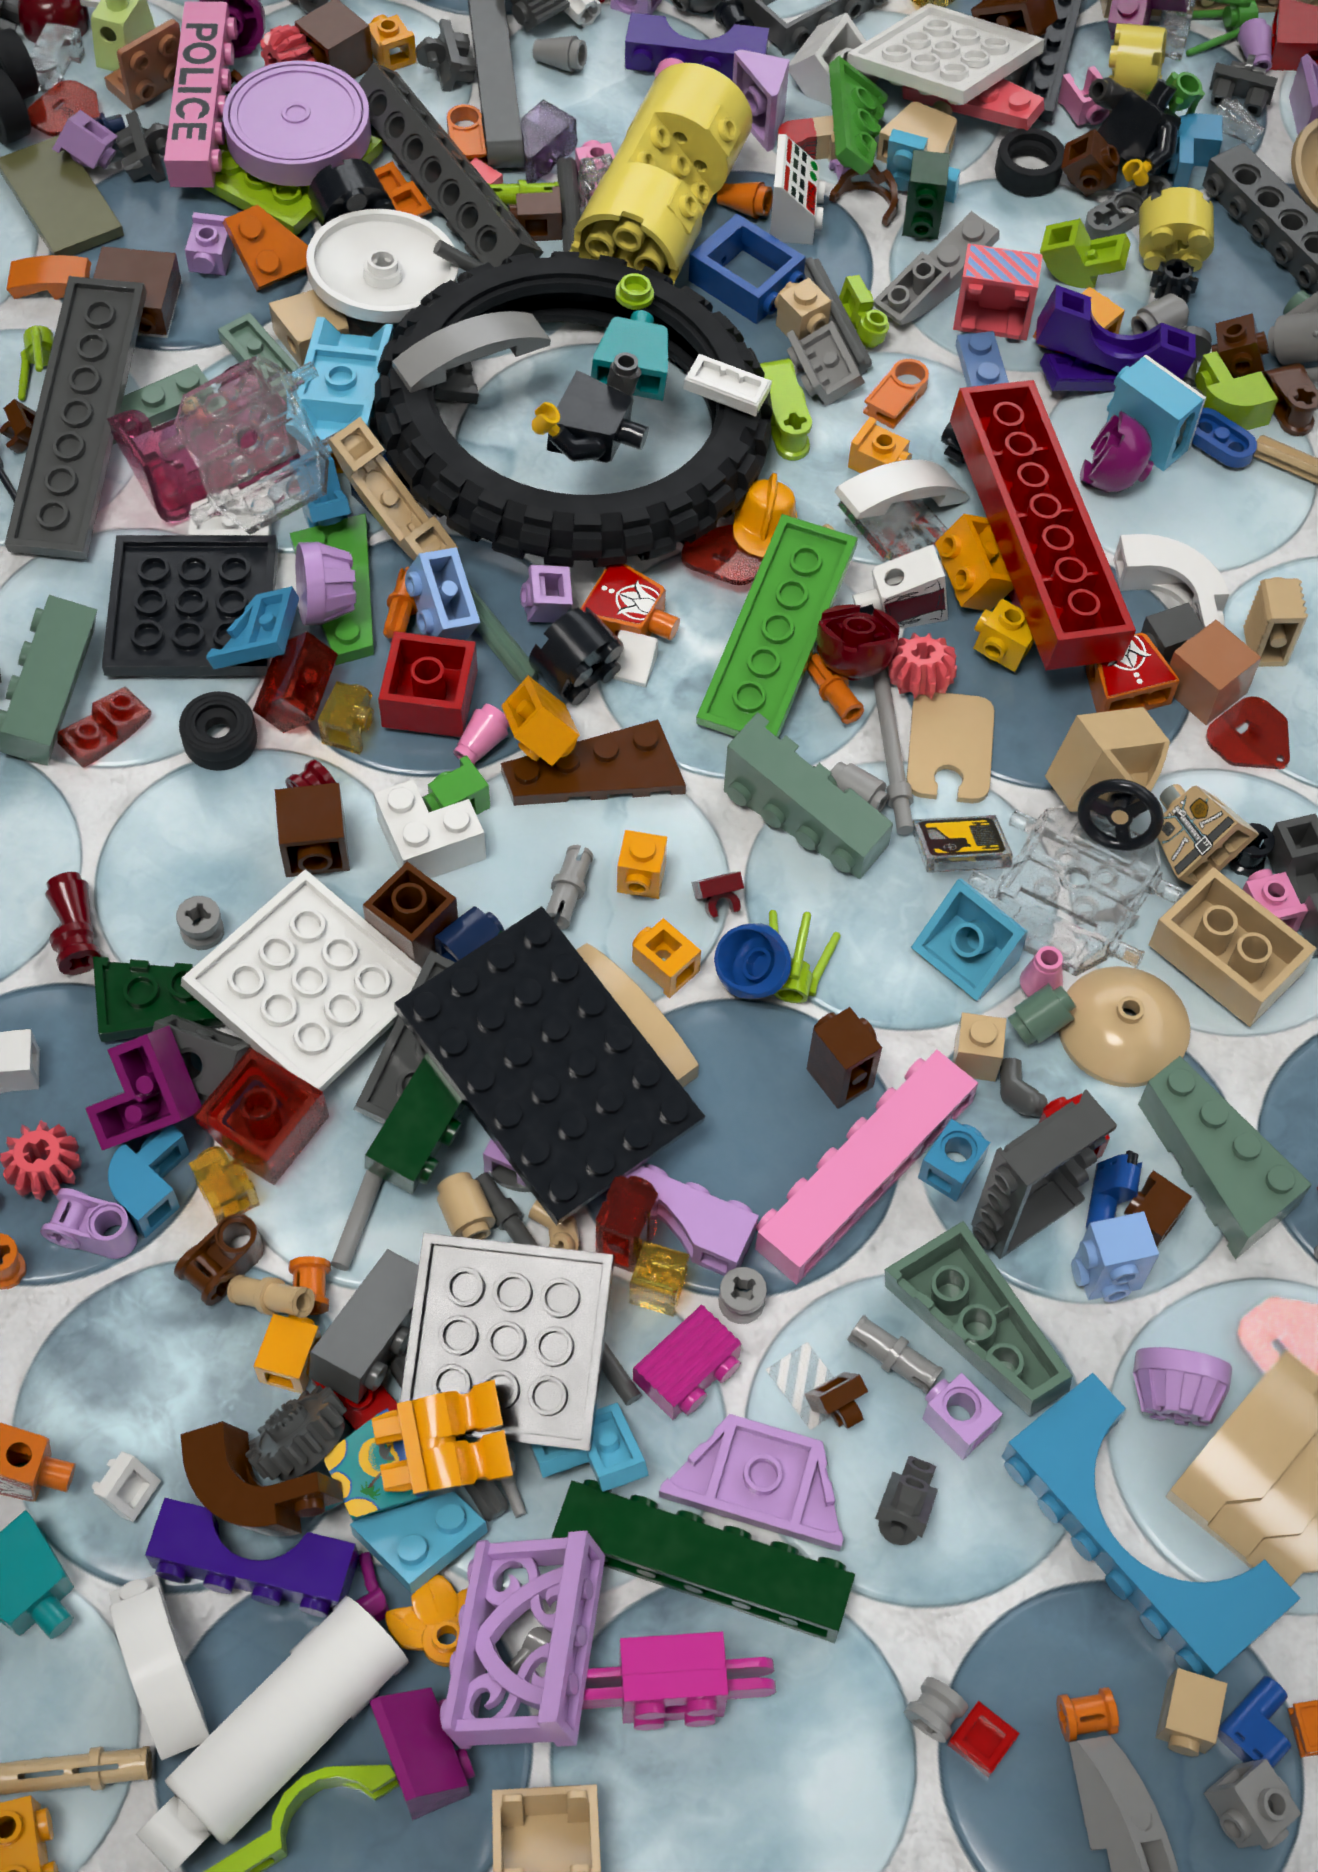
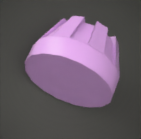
M301 542L297 544L295 556L296 590L299 596L298 607L303 625H322L355 610L356 592L353 590V582H356L355 570H351L353 559L348 551L319 542Z
M1168 1347L1139 1349L1135 1354L1133 1375L1141 1412L1159 1421H1164L1166 1418L1175 1420L1174 1424L1188 1426L1189 1422L1197 1426L1212 1424L1230 1390L1231 1364L1208 1354Z

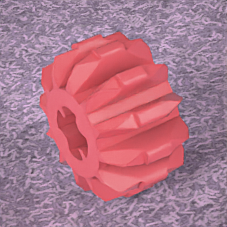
M288 24L270 29V32L264 34V38L260 40L261 56L265 61V66L295 60L316 62L309 52L312 47L308 45L306 36L301 34L296 26Z
M913 632L910 639L899 638L894 658L888 664L890 684L898 687L899 694L911 692L914 700L919 695H926L932 699L935 692L946 693L947 688L950 684L954 683V678H956L955 648L947 646L945 638L933 639L931 633L925 637H919Z
M40 1120L35 1131H30L27 1126L22 1125L20 1129L21 1138L7 1137L6 1144L9 1151L0 1154V1161L5 1168L3 1176L7 1184L15 1185L14 1188L17 1194L25 1197L32 1192L35 1199L42 1201L47 1190H52L53 1194L57 1195L61 1189L60 1184L62 1182L75 1184L76 1177L73 1170L81 1168L82 1164L79 1154L76 1153L79 1146L74 1137L67 1136L65 1128L60 1126V1124L49 1129L47 1123Z

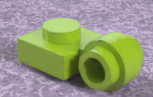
M860 275L846 276L839 298L863 345L868 348L877 347L884 342L889 330L888 318L883 312L872 310L874 304L872 293L867 289Z

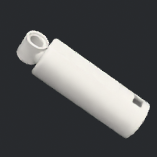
M345 1596L333 1608V1612L319 1626H315L290 1651L291 1655L166 1778V1785L175 1795L136 1833V1836L169 1872H174L211 1834L222 1845L227 1844L349 1718L354 1719L370 1703L369 1700L374 1699L379 1694V1689L409 1663L408 1658L393 1638L352 1598Z

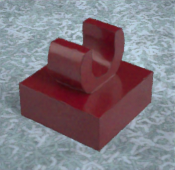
M730 872L691 882L695 899L707 898L705 910L710 918L718 917L716 903L720 898H725L729 902L731 912L740 911V900L732 891L744 889L741 872Z

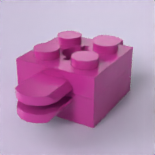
M723 1631L620 1638L619 1667L588 1669L582 1709L622 1707L623 1724L634 1723L635 1730L660 1729L665 1726L664 1721L685 1720V1726L688 1727L709 1726L716 1723L715 1717H724L727 1700L768 1697L775 1694L776 1684L774 1679L762 1678L774 1672V1662L768 1657L726 1659Z

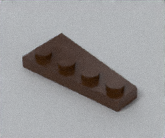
M658 719L578 741L572 752L564 758L560 757L553 766L541 757L534 761L528 756L501 763V773L514 806L568 802L570 797L583 796L591 797V800L608 799V795L632 793V798L650 797V792L670 791L671 795L686 793V784Z

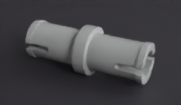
M571 845L567 848L560 873L553 877L551 883L553 892L546 912L553 921L556 914L560 913L557 922L560 930L569 927L576 902L583 897L586 890L584 880L590 863L593 860V853L585 847L580 861H577L576 858L581 845Z
M863 1315L852 1330L847 1341L854 1343L882 1362L881 1368L889 1373L892 1369L927 1394L943 1368L941 1366L938 1367L907 1346L909 1341L904 1337L895 1338Z

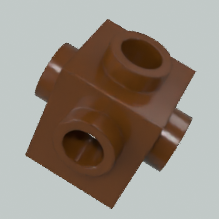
M1093 129L1065 144L1061 170L1066 174L1069 182L1073 186H1077L1087 197L1099 190L1107 189L1116 182L1120 157L1117 149L1113 145H1109L1100 133Z
M1253 313L1215 323L1217 344L1211 345L1212 352H1218L1233 378L1265 371L1263 355L1269 354L1268 342L1265 331L1258 333Z

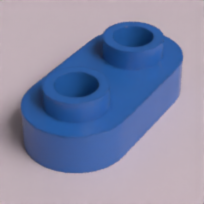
M1210 408L1202 409L1192 444L1226 466L1241 468L1250 464L1257 448L1255 437L1218 411Z

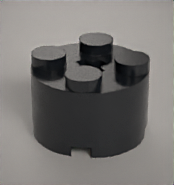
M360 159L342 160L344 164L332 168L331 164L326 166L314 177L308 190L311 208L321 226L338 216L358 210H395L388 193L373 168L367 162Z
M578 607L557 619L544 632L548 638L544 646L540 648L535 644L529 656V664L562 699L568 700L575 706L589 695L591 690L589 687L599 680L606 683L614 678V675L621 669V665L617 660L624 646L623 642L589 607H586L585 612Z

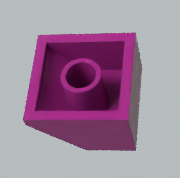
M431 1687L379 1696L369 1700L412 1820L470 1796L466 1780L475 1777L466 1749L455 1750L451 1738L442 1729L440 1709L445 1699L437 1702Z

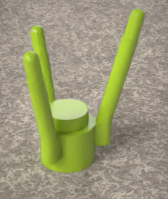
M35 325L29 327L23 334L25 349L20 353L21 370L18 386V399L21 401L26 398L30 364L33 363L37 372H42L43 366L48 365L54 340V334L48 327Z
M771 910L769 911V926L779 934L777 912ZM804 912L802 916L794 956L791 958V972L788 980L780 990L774 993L778 999L785 1002L804 1003L807 1001L808 996H816L818 982L841 937L839 932L832 934L811 973L809 971L810 965L803 961L811 921L810 912Z

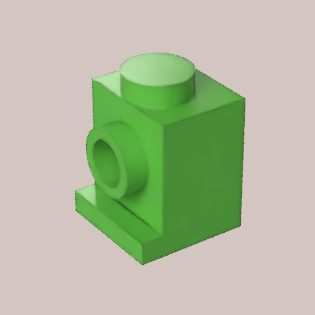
M467 755L460 758L459 768L452 772H443L433 782L429 783L428 794L422 797L428 812L467 799L470 800L476 815L490 808L489 785Z

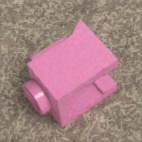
M1095 66L1088 67L1083 90L1078 89L1070 73L1064 74L1062 78L1058 104L1065 107L1077 126L1086 123L1098 125L1109 116L1110 110L1095 104L1094 100L1089 96V88L1092 82L1099 78L1103 79Z

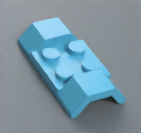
M317 317L286 425L287 432L307 450L333 453L328 440L359 417L362 418L369 428L371 417L374 416L375 383L381 376V373H378V364L384 346L392 338V324H385L372 337L341 334L325 317Z

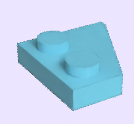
M454 1491L363 1517L350 1524L353 1536L411 1594L415 1593L488 1532L486 1521Z

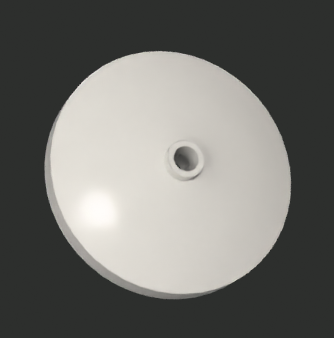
M390 209L358 210L330 220L312 237L308 245L306 258L307 277L318 297L340 313L356 319L377 323L400 322L412 308L416 310L424 296L442 283H446L449 280L457 283L458 267L433 253L434 247L439 240L454 247L444 232L434 224L416 215Z

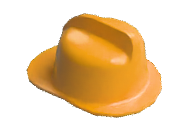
M772 473L769 479L753 482L744 501L735 510L733 522L734 539L740 548L748 554L759 558H764L781 515L784 514L794 518L798 516L794 493L788 486L778 482L777 473Z

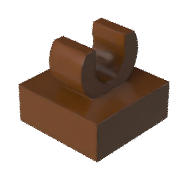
M13 399L3 408L9 421L1 426L0 433L11 439L6 446L18 454L28 447L36 412Z
M843 1372L804 1394L813 1412L827 1415L831 1413L838 1427L844 1425L848 1429L864 1420L858 1405L854 1401L868 1392L860 1374Z

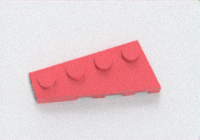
M1005 79L1000 80L964 105H953L946 99L934 95H923L918 90L904 85L902 87L903 99L933 106L937 101H943L951 107L952 112L1017 129L1023 128L1027 131L1044 111L1043 97Z

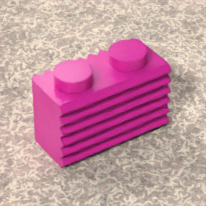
M700 1305L633 1367V1381L672 1420L681 1412L689 1415L705 1400L707 1394L704 1390L712 1382L718 1380L720 1383H723L738 1369L741 1364L738 1360L741 1342L705 1306Z

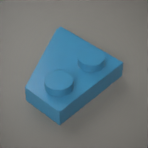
M292 586L255 595L245 607L244 613L226 630L231 637L227 644L220 650L212 648L207 653L206 658L213 669L264 658L270 659L284 654L299 602V596Z

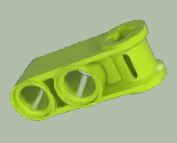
M790 358L760 363L765 373L764 378L772 381L770 388L773 411L771 417V436L776 451L784 459L800 460L808 455L810 450V440L807 434L812 428V418L806 405L804 392L798 384L793 363Z

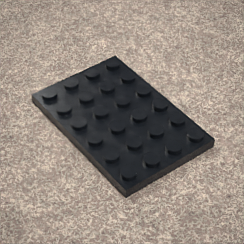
M542 906L394 1002V1010L556 1226L700 1125L705 1119L702 1111Z

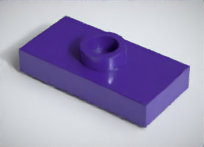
M1045 353L1040 361L1052 391H1115L1114 380L1118 374L1111 369L1094 363H1085L1079 358L1068 354Z

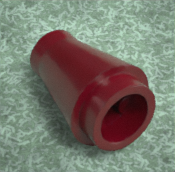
M65 872L50 878L46 883L48 890L45 896L62 925L70 922H86L91 925L94 931L91 923L87 881L82 880L78 872Z

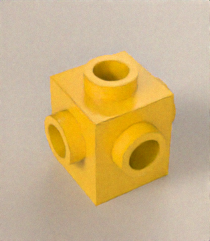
M1002 598L992 612L988 609L984 610L974 628L980 634L973 649L1013 672H1016L1035 642L1023 610Z

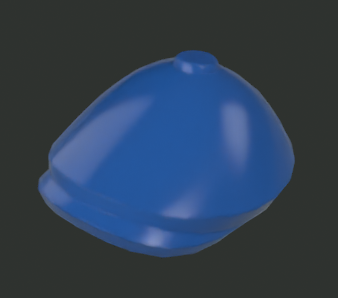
M762 923L744 924L729 930L721 938L715 950L714 963L717 975L724 988L739 998L759 999L773 995L787 982L791 972V956L786 943L776 930Z

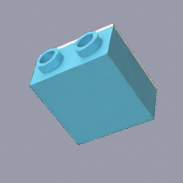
M1144 355L1131 367L1125 366L1114 380V386H1116L1114 396L1107 406V411L1109 412L1107 422L1113 415L1119 417V412L1121 411L1140 422L1151 437L1152 453L1149 460L1153 461L1156 467L1165 471L1190 449L1206 397L1152 358Z

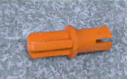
M405 567V570L403 568L400 569L395 589L387 598L389 612L383 630L386 638H393L394 631L406 633L410 616L417 612L414 597L409 596L405 586V575L409 567Z
M814 653L807 667V672L820 688V697L822 700L830 702L843 723L855 722L862 716L864 706L848 687L849 680L847 677L838 675L829 669L821 660L820 655Z

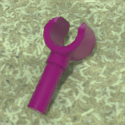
M364 1552L359 1555V1560L368 1594L355 1601L379 1622L385 1618V1613L389 1611V1607L376 1579L371 1553Z

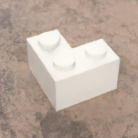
M414 779L374 792L377 820L399 869L408 861L431 879L486 859L485 833L469 799L428 812Z

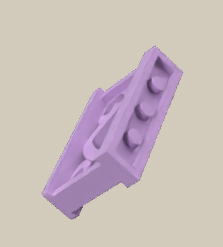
M588 1531L568 1532V1537L500 1543H490L488 1540L477 1541L474 1558L469 1562L467 1570L469 1584L465 1604L461 1606L459 1611L460 1631L456 1651L452 1653L449 1663L451 1678L447 1699L442 1702L440 1709L442 1729L460 1749H471L474 1745L554 1742L557 1747L577 1745L605 1562V1554ZM563 1565L543 1575H540L538 1566ZM524 1567L527 1570L529 1578L527 1584L522 1586L516 1577L508 1575L510 1577V1585L506 1590L501 1591L503 1575L506 1569ZM546 1598V1602L550 1607L557 1600L555 1613L546 1614L542 1600ZM531 1608L537 1621L545 1629L552 1632L551 1641L533 1651L525 1659L516 1675L504 1664L495 1644L510 1625ZM547 1662L545 1676L539 1677L535 1669L541 1663ZM506 1692L509 1694L505 1705L495 1716L491 1718H478L482 1693H490L489 1700L484 1705L487 1710L499 1705ZM521 1702L539 1709V1714L535 1716H515Z

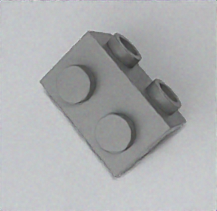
M833 321L799 340L794 330L786 333L792 344V347L787 349L791 360L797 369L803 367L806 374L800 377L811 397L818 394L825 406L865 383Z

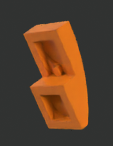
M393 161L374 170L388 193L395 210L410 213L420 218L432 213V207L414 181L407 183Z
M67 255L35 256L11 261L6 289L14 299L45 290L55 300L64 297L69 276L89 278L91 262L85 257Z

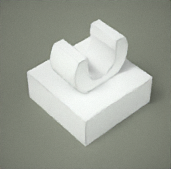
M121 1451L117 1459H110L106 1465L110 1469L101 1482L95 1481L92 1488L94 1490L93 1493L120 1517L134 1522L161 1480L135 1456Z

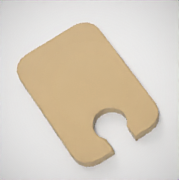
M935 692L932 699L926 695H919L913 701L906 782L911 785L913 795L920 798L936 799L938 784L934 776L941 770L950 769L957 772L962 778V784L958 787L957 802L979 803L988 796L995 713L994 706L988 699L980 696Z

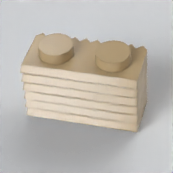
M1274 577L1260 581L1259 590L1256 591L1257 595L1254 596L1255 600L1252 601L1253 605H1251V610H1249V615H1247V620H1245L1243 625L1247 646L1261 657L1258 667L1286 666L1291 658L1308 617V614L1305 613L1307 608L1304 606L1306 601L1303 600V588L1300 586L1302 581L1297 578L1285 579Z

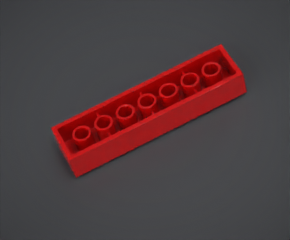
M1034 380L960 388L950 417V423L1045 670L1123 660L1136 629Z

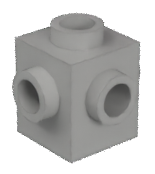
M1267 1758L1236 1764L1204 1792V1795L1220 1819L1223 1831L1235 1842L1238 1848L1260 1845L1262 1849H1269L1278 1845L1289 1835L1287 1827L1301 1815L1300 1810L1291 1798L1289 1788L1277 1776Z

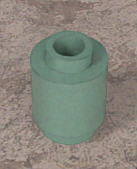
M1048 983L1015 1006L1016 1012L1010 1015L1008 1019L1023 1041L1029 1046L1035 1041L1043 1042L1073 1021L1074 1017L1070 1011L1077 1006L1062 986L1054 990Z

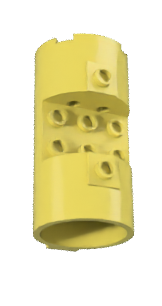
M695 63L674 64L665 68L656 76L632 120L626 137L607 172L602 176L574 228V241L569 252H579V258L599 260L600 254L624 259L627 262V267L640 271L647 266L668 275V277L672 278L674 284L701 231L702 217L713 195L723 187L752 128L753 118L748 100L732 80L715 69Z

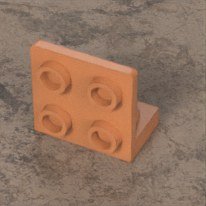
M172 18L118 49L117 56L120 68L104 77L106 88L132 111L174 86L181 34L179 23Z

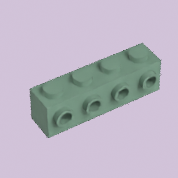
M52 595L48 596L44 609L36 608L30 631L35 632L32 643L27 641L23 643L18 660V665L23 666L20 677L12 675L6 693V699L11 700L7 711L0 709V752L48 766L94 633L97 609Z

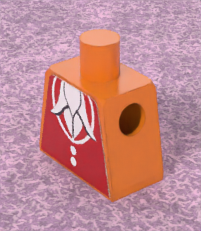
M626 564L607 566L580 608L585 612L586 607H589L616 636L619 630H625L650 636L653 633L671 641L675 637L680 625V618L664 612L665 588Z
M1144 633L1134 634L1123 660L1086 665V675L1096 713L1138 707L1150 710L1172 703L1179 684L1178 676L1148 635Z
M0 1423V1495L33 1502L37 1500L41 1486L67 1493L74 1476L76 1463L51 1457L50 1441L45 1436ZM20 1463H28L22 1467H15Z

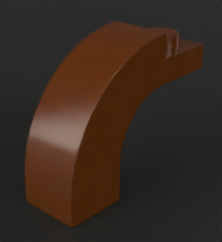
M224 1421L181 1434L183 1464L192 1490L211 1513L229 1523L267 1536H292L302 1533L300 1517L320 1515L325 1512V1506L343 1501L341 1482L319 1472L269 1486H262L254 1475L252 1465L248 1462L249 1459L245 1456V1453L250 1450L248 1432Z

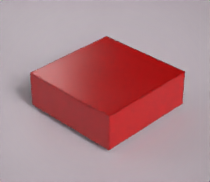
M978 1701L947 1745L989 1778L1020 1733Z

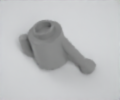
M1318 291L1285 315L1279 316L1275 326L1270 327L1268 333L1269 351L1273 357H1277L1281 365L1318 361ZM1318 367L1305 368L1312 383H1317Z

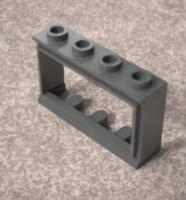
M776 0L740 1L743 4L745 16L750 17L756 27L769 28L768 38L782 50V55L786 56L801 48L818 25L846 12L854 20L859 15L883 4L887 0H830L789 23L782 20L767 6Z
M1087 1089L1084 1090L1078 1104L1075 1105L1071 1101L1007 1144L1004 1150L1001 1147L996 1150L971 1225L973 1234L979 1244L986 1250L991 1249L999 1260L1084 1202L1085 1197L1078 1190V1187L1089 1181V1175L1085 1169L1097 1162V1156L1093 1150L1106 1142L1105 1136L1117 1128V1124Z

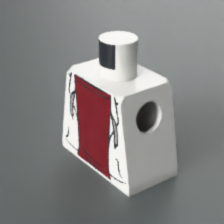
M934 544L875 566L872 569L874 589L852 595L854 605H861V613L872 615L874 608L881 610L895 619L899 629L948 620L945 575Z

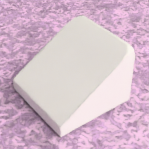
M619 630L617 637L623 642L624 649L617 660L621 665V669L614 675L613 679L646 687L658 656V640L643 634Z

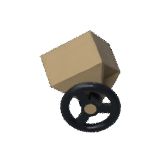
M1144 707L1077 715L1045 777L1069 811L1078 812V819L1082 829L1094 842L1116 851L1142 849L1154 842L1163 828V809L1151 791L1162 771L1170 741ZM1149 810L1151 822L1148 829L1143 834L1131 838L1129 826L1133 819ZM1090 811L1107 817L1110 824L1115 826L1116 837L1102 832L1094 824Z

